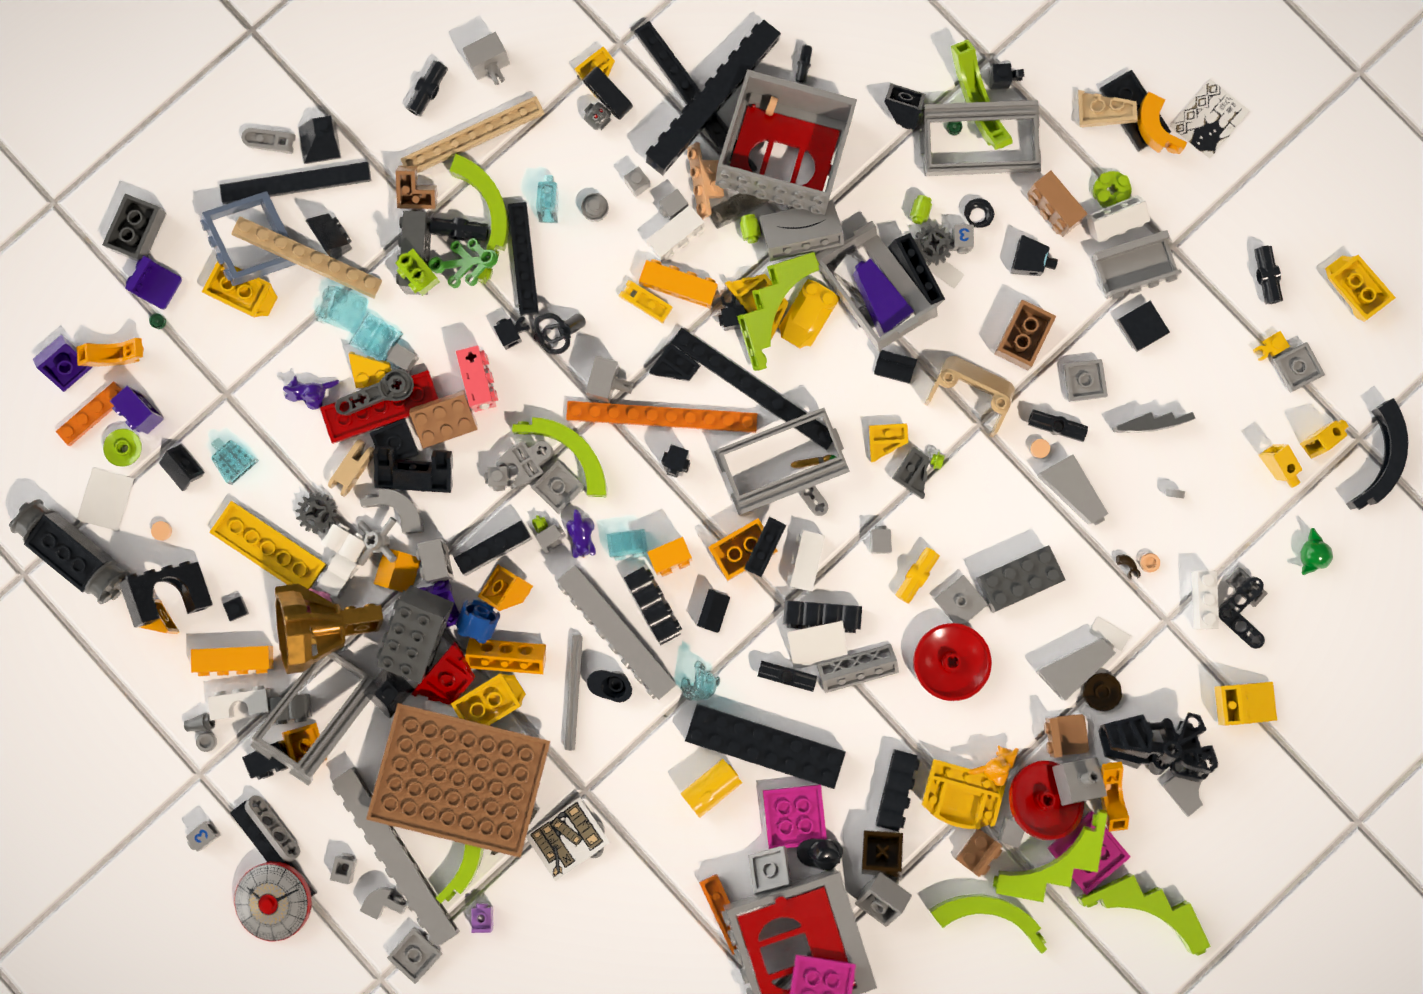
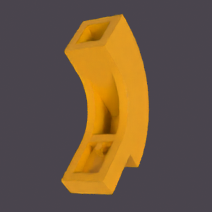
M1148 92L1140 105L1137 117L1138 128L1142 138L1147 145L1158 153L1163 148H1166L1172 154H1180L1185 149L1187 142L1169 134L1160 124L1159 115L1166 99Z
M133 338L116 344L85 343L76 347L78 366L103 367L139 362V358L143 357L144 352L142 338Z
M1122 761L1102 764L1101 774L1107 796L1101 797L1102 810L1107 812L1106 825L1108 832L1128 830L1129 815L1122 790L1124 769Z

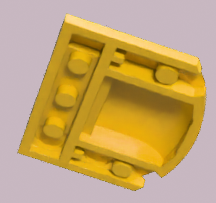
M933 759L921 805L935 818L955 827L981 829L988 825L990 827L995 826L1006 783L1003 786H996L993 781L986 777L985 773L969 774L968 771L970 769Z

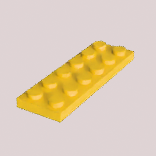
M230 501L209 532L287 585L300 584L307 589H311L327 565L233 501Z

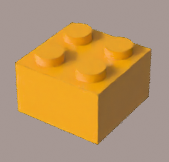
M683 537L647 552L657 576L661 574L662 577L673 573L672 569L676 567L683 569L690 566V561H693Z

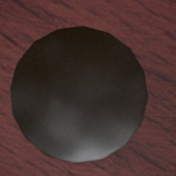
M1097 673L1085 682L1083 697L1088 706L1094 710L1109 711L1114 709L1121 701L1122 687L1116 677L1108 673Z

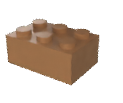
M1052 170L1035 182L1027 193L1029 202L1039 208L1041 216L1045 220H1049L1054 232L1062 237L1077 227L1088 214Z
M1022 299L1017 305L994 355L1028 371L1033 366L1056 315Z
M465 390L413 407L409 412L423 449L478 430V424L472 409L469 407Z

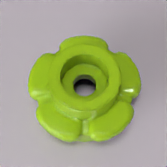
M940 451L938 454H933L930 465H933L934 470L935 468L941 470L945 455L940 454Z
M536 515V518L532 520L537 533L544 531L548 527L544 517L540 518L539 515Z

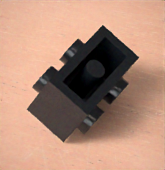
M670 445L669 451L664 452L661 460L667 475L677 478L678 475L683 476L684 472H688L691 464L689 450Z

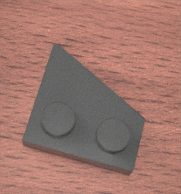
M912 447L893 475L892 480L920 499H924L929 457L915 447Z

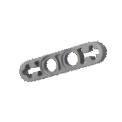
M252 796L245 803L246 812L280 857L286 862L294 861L300 855V847L264 799L260 796ZM262 818H269L271 825H266ZM275 832H278L282 835V841H279L275 838Z

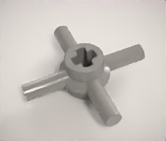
M390 517L381 530L374 531L363 520L358 523V527L365 533L364 544L367 547L357 561L359 565L364 566L373 553L382 552L391 563L397 559L388 548L390 539L387 536L397 522L395 518Z

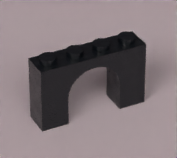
M185 561L178 564L179 566L177 567L168 565L162 567L160 571L151 569L143 572V575L138 576L137 573L125 577V580L119 585L134 628L153 624L160 619L153 598V589L158 582L169 583L180 592L187 614L206 610L213 605L199 562L191 563L190 561Z

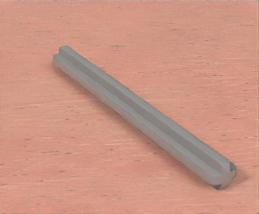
M573 635L571 644L564 749L567 751L575 750L583 641L581 635Z

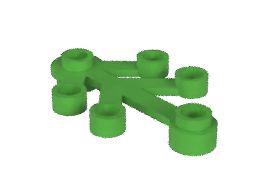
M472 238L468 241L467 246L470 250L476 251L479 254L478 257H472L459 241H453L450 249L454 253L459 254L463 259L443 261L439 257H433L430 259L428 267L436 274L442 273L445 269L461 267L448 279V284L452 288H458L461 284L460 279L473 265H478L472 273L465 276V282L469 286H475L478 282L477 277L486 268H492L496 265L498 261L497 253L493 250H484L480 246V242Z

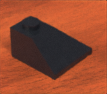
M890 83L884 103L896 124L901 125L905 129L915 130L926 94Z
M331 115L312 118L298 127L304 164L341 158L337 125Z
M382 669L363 693L388 718H391L396 711L397 704H403L414 688L404 677Z

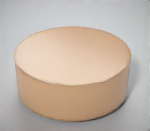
M771 96L765 114L773 115L778 98Z
M1037 439L1031 444L1030 452L1035 458H1044L1050 452V445L1044 439Z
M158 521L153 524L151 534L155 539L164 541L170 538L172 528L167 522Z
M1145 554L1140 559V567L1145 572H1155L1160 567V559L1156 554Z

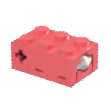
M478 345L456 351L469 407L474 412L497 407L496 401H499L496 390L491 385V383H494L492 372L486 366L489 364L487 353L481 350Z

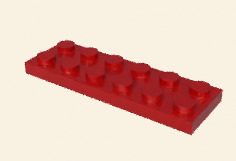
M426 370L411 376L414 383L413 392L404 400H385L347 416L341 415L336 411V402L320 407L331 443L335 444L387 426L401 419L410 418L409 412L411 408L439 399L430 371ZM395 381L396 385H394L393 388H397L399 390L402 381ZM360 395L361 399L358 401H354L352 398L351 401L354 403V408H356L355 403L361 402L364 404V400L367 399V397ZM346 401L342 402L340 410L342 412L348 411L349 403Z

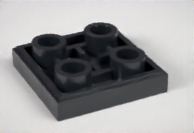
M1151 300L1117 320L1136 353L1170 333Z

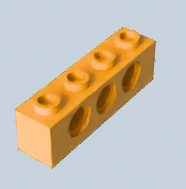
M469 638L465 659L471 669L543 675L546 663V644L487 640L486 643H479L474 638Z

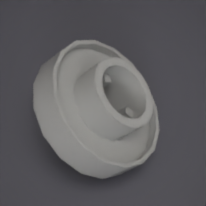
M592 193L583 199L581 211L587 220L598 222L607 216L609 205L603 195Z

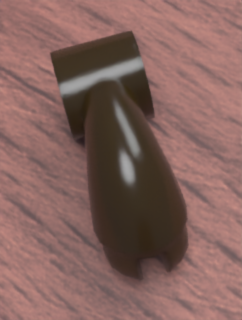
M1126 554L1116 556L1117 565L1123 564L1130 568V571L1127 573L1128 579H1132L1131 572L1137 574V579L1140 578L1141 573L1130 556Z

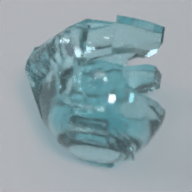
M697 660L694 664V685L690 684L689 678L684 677L680 686L684 697L690 701L708 700L716 692L717 686L720 685V677H715L709 670L705 671L704 664Z

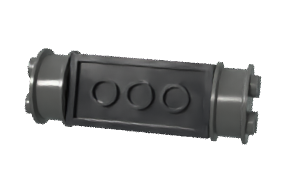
M41 499L34 500L29 504L26 502L19 508V513L9 523V527L12 533H18L23 537V545L79 591L94 595L97 598V603L100 605L105 604L109 600L114 601L120 596L121 588L119 584L125 580L126 576L130 575L128 570L123 571L119 568L114 558L53 509L48 510Z

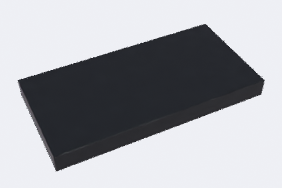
M1133 70L1126 72L1099 89L1104 97H1117L1136 101L1137 117L1140 105L1147 94ZM1160 114V124L1170 134L1171 130ZM1138 122L1121 124L1138 152L1149 146L1140 134Z

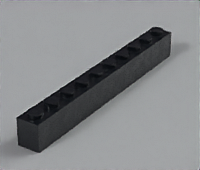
M763 20L760 24L756 23L751 30V35L749 37L745 36L740 42L739 49L737 51L733 50L730 53L727 63H722L716 70L717 74L714 78L710 77L706 81L702 92L699 90L693 97L694 101L682 109V115L678 119L674 118L670 123V129L667 132L663 131L657 139L659 142L655 146L651 145L645 153L647 155L645 162L664 176L741 86L747 69L753 71L777 44L781 32L766 20Z

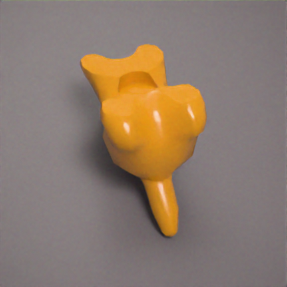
M998 745V751L996 752L998 757L991 759L984 766L970 769L968 773L974 775L985 773L986 777L993 781L996 786H1003L1007 781L1009 770L1013 769L1016 763L1019 749L1015 748L1012 751Z

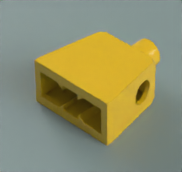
M1335 420L1323 426L1301 442L1300 445L1311 459L1329 451L1346 438V430L1349 426L1344 420Z
M1273 444L1258 455L1276 480L1287 481L1290 488L1301 483L1297 474L1302 471V467L1289 444Z

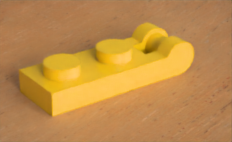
M631 280L627 281L626 288L618 295L624 301L632 304L662 324L673 309L671 305ZM632 291L637 292L634 298L630 296Z

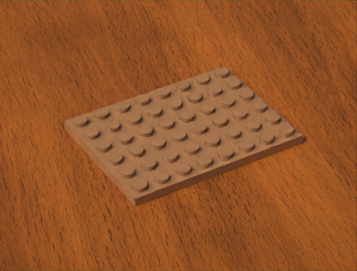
M398 703L366 820L521 858L551 741Z

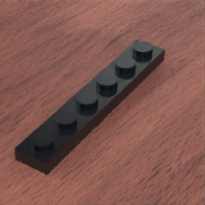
M527 202L508 204L519 313L520 316L539 314Z
M245 800L231 811L232 817L267 862H281L293 867L306 880L311 892V898L318 893L294 861H284L245 810V803L248 800Z

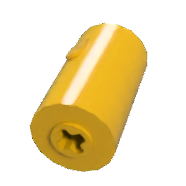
M722 758L680 794L696 815L701 818L739 787L742 781L732 766L727 764Z

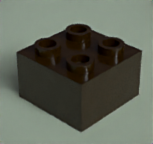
M864 830L861 874L877 875L881 872L885 876L901 877L903 833Z

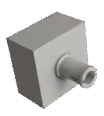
M496 31L462 48L477 80L490 74L494 85H500L497 77L501 83L505 81L500 69L509 65L510 61Z
M595 356L585 393L588 399L610 404L615 389L631 394L634 382L618 378L620 370L618 361Z
M1097 757L1063 763L1052 767L1062 806L1107 796Z
M879 872L864 886L854 904L887 927L904 912L912 895L898 885L902 880V876L897 878L889 876L888 878Z

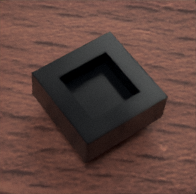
M242 596L223 603L230 622L249 614Z

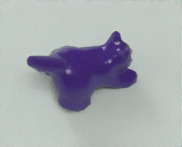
M294 376L293 380L282 389L287 393L285 399L291 402L303 400L309 409L317 410L323 406L326 389L335 387L339 380L322 384L315 382L304 384L297 380V376Z
M575 509L573 513L574 519L569 520L566 524V530L572 538V556L574 558L579 556L586 558L589 554L594 556L596 548L591 538L595 526L594 522L589 517L581 518L580 512Z

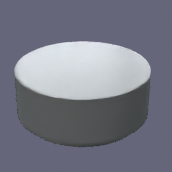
M1166 489L1165 495L1167 497L1184 499L1186 491Z
M210 732L201 733L196 739V746L202 752L212 751L217 745L216 736Z

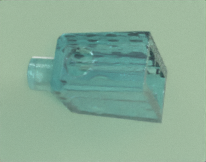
M545 175L543 182H538L536 210L539 223H558L559 190L553 175Z
M219 437L211 443V446L217 451L211 456V460L224 481L230 485H233L259 462L256 457L233 440H229L225 444Z

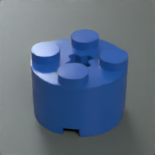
M474 599L473 602L468 603L469 600H466L456 621L457 633L463 637L474 638L479 643H486L487 640L492 638L501 615L499 611L497 613L493 611L494 607L484 601Z

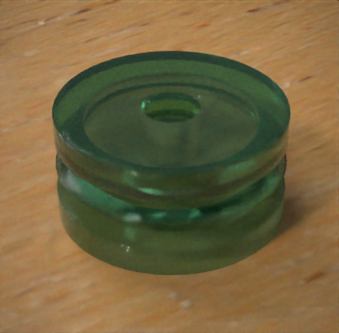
M949 122L947 132L952 136L960 134L963 127L962 123Z
M155 313L150 316L149 323L153 328L160 330L166 326V318L159 313Z

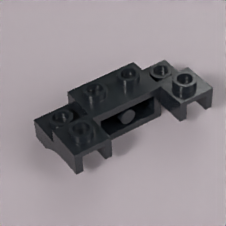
M375 446L373 452L374 488L451 493L453 488L452 451L433 450L431 462L397 460L395 457V447Z

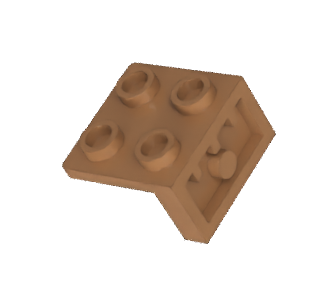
M976 829L955 859L976 876H984L991 867L989 864L993 858L996 860L1002 853L1001 847L1003 845L981 829Z

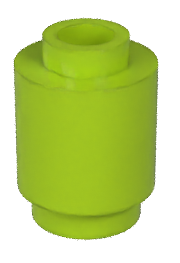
M918 195L917 199H914L909 215L913 223L922 225L928 221L932 208V199L930 197Z
M755 214L742 216L739 224L743 241H747L748 244L758 242L759 238L762 237L758 218L755 217Z

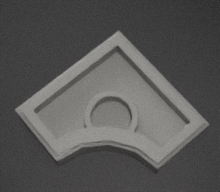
M1185 767L1181 769L1179 772H1184ZM1173 776L1162 785L1186 817H1189L1203 806L1199 796L1201 782Z

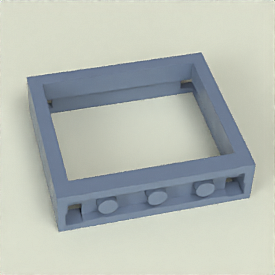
M267 191L202 212V220H200L202 230L207 231L209 235L207 237L211 248L214 247L217 252L215 254L216 259L225 269L223 270L224 276L228 281H231L233 286L296 265L279 257L237 272L213 223V220L261 205L272 230L289 238Z

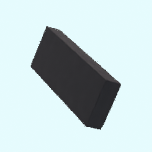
M772 517L768 518L744 570L762 577L787 526L786 524Z

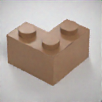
M398 166L395 171L397 208L435 209L438 204L437 185H418L417 166Z

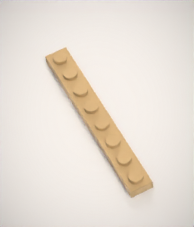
M534 96L411 153L400 160L403 166H417V172L420 173L454 157L455 154L459 155L541 117L545 113L537 96Z
M239 216L231 235L373 299H375L383 281Z

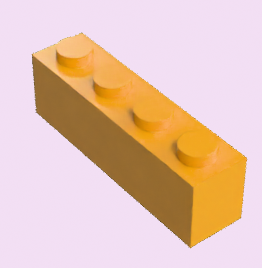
M651 259V261L646 260L639 279V285L709 309L712 307L718 290V284L715 283L714 279L708 277L702 279L697 277L696 273L690 271L684 273L676 266L669 265L667 267L655 259Z
M273 646L191 649V673H198V676H210V672H217V676L229 675V671H236V675L248 674V670H256V674L268 673V669H274Z

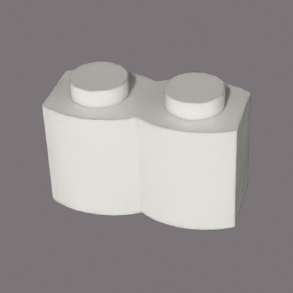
M341 523L338 526L332 524L321 544L357 563L366 549L364 544L365 537L357 532L355 535L349 533L348 530L350 528Z
M337 553L328 560L327 570L319 575L317 587L340 599L356 574L359 565Z

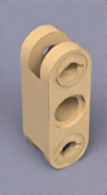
M361 439L355 442L328 482V487L331 489L338 483L342 484L343 487L340 495L343 497L347 496L373 459L375 448L372 446L363 455L360 454L365 446V442Z

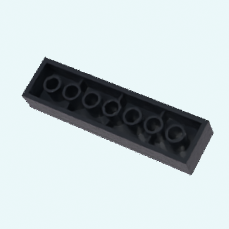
M696 704L685 742L831 789H835L846 754L844 750L700 704Z

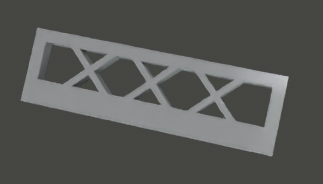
M891 644L817 664L824 693L899 673L898 662ZM887 651L890 653L889 657H879L881 653ZM868 657L871 659L867 663L860 662L862 658ZM849 662L852 664L849 668L842 667L844 663ZM826 668H832V669H834L833 672H831V673H827V674H824V673H823V669H826Z

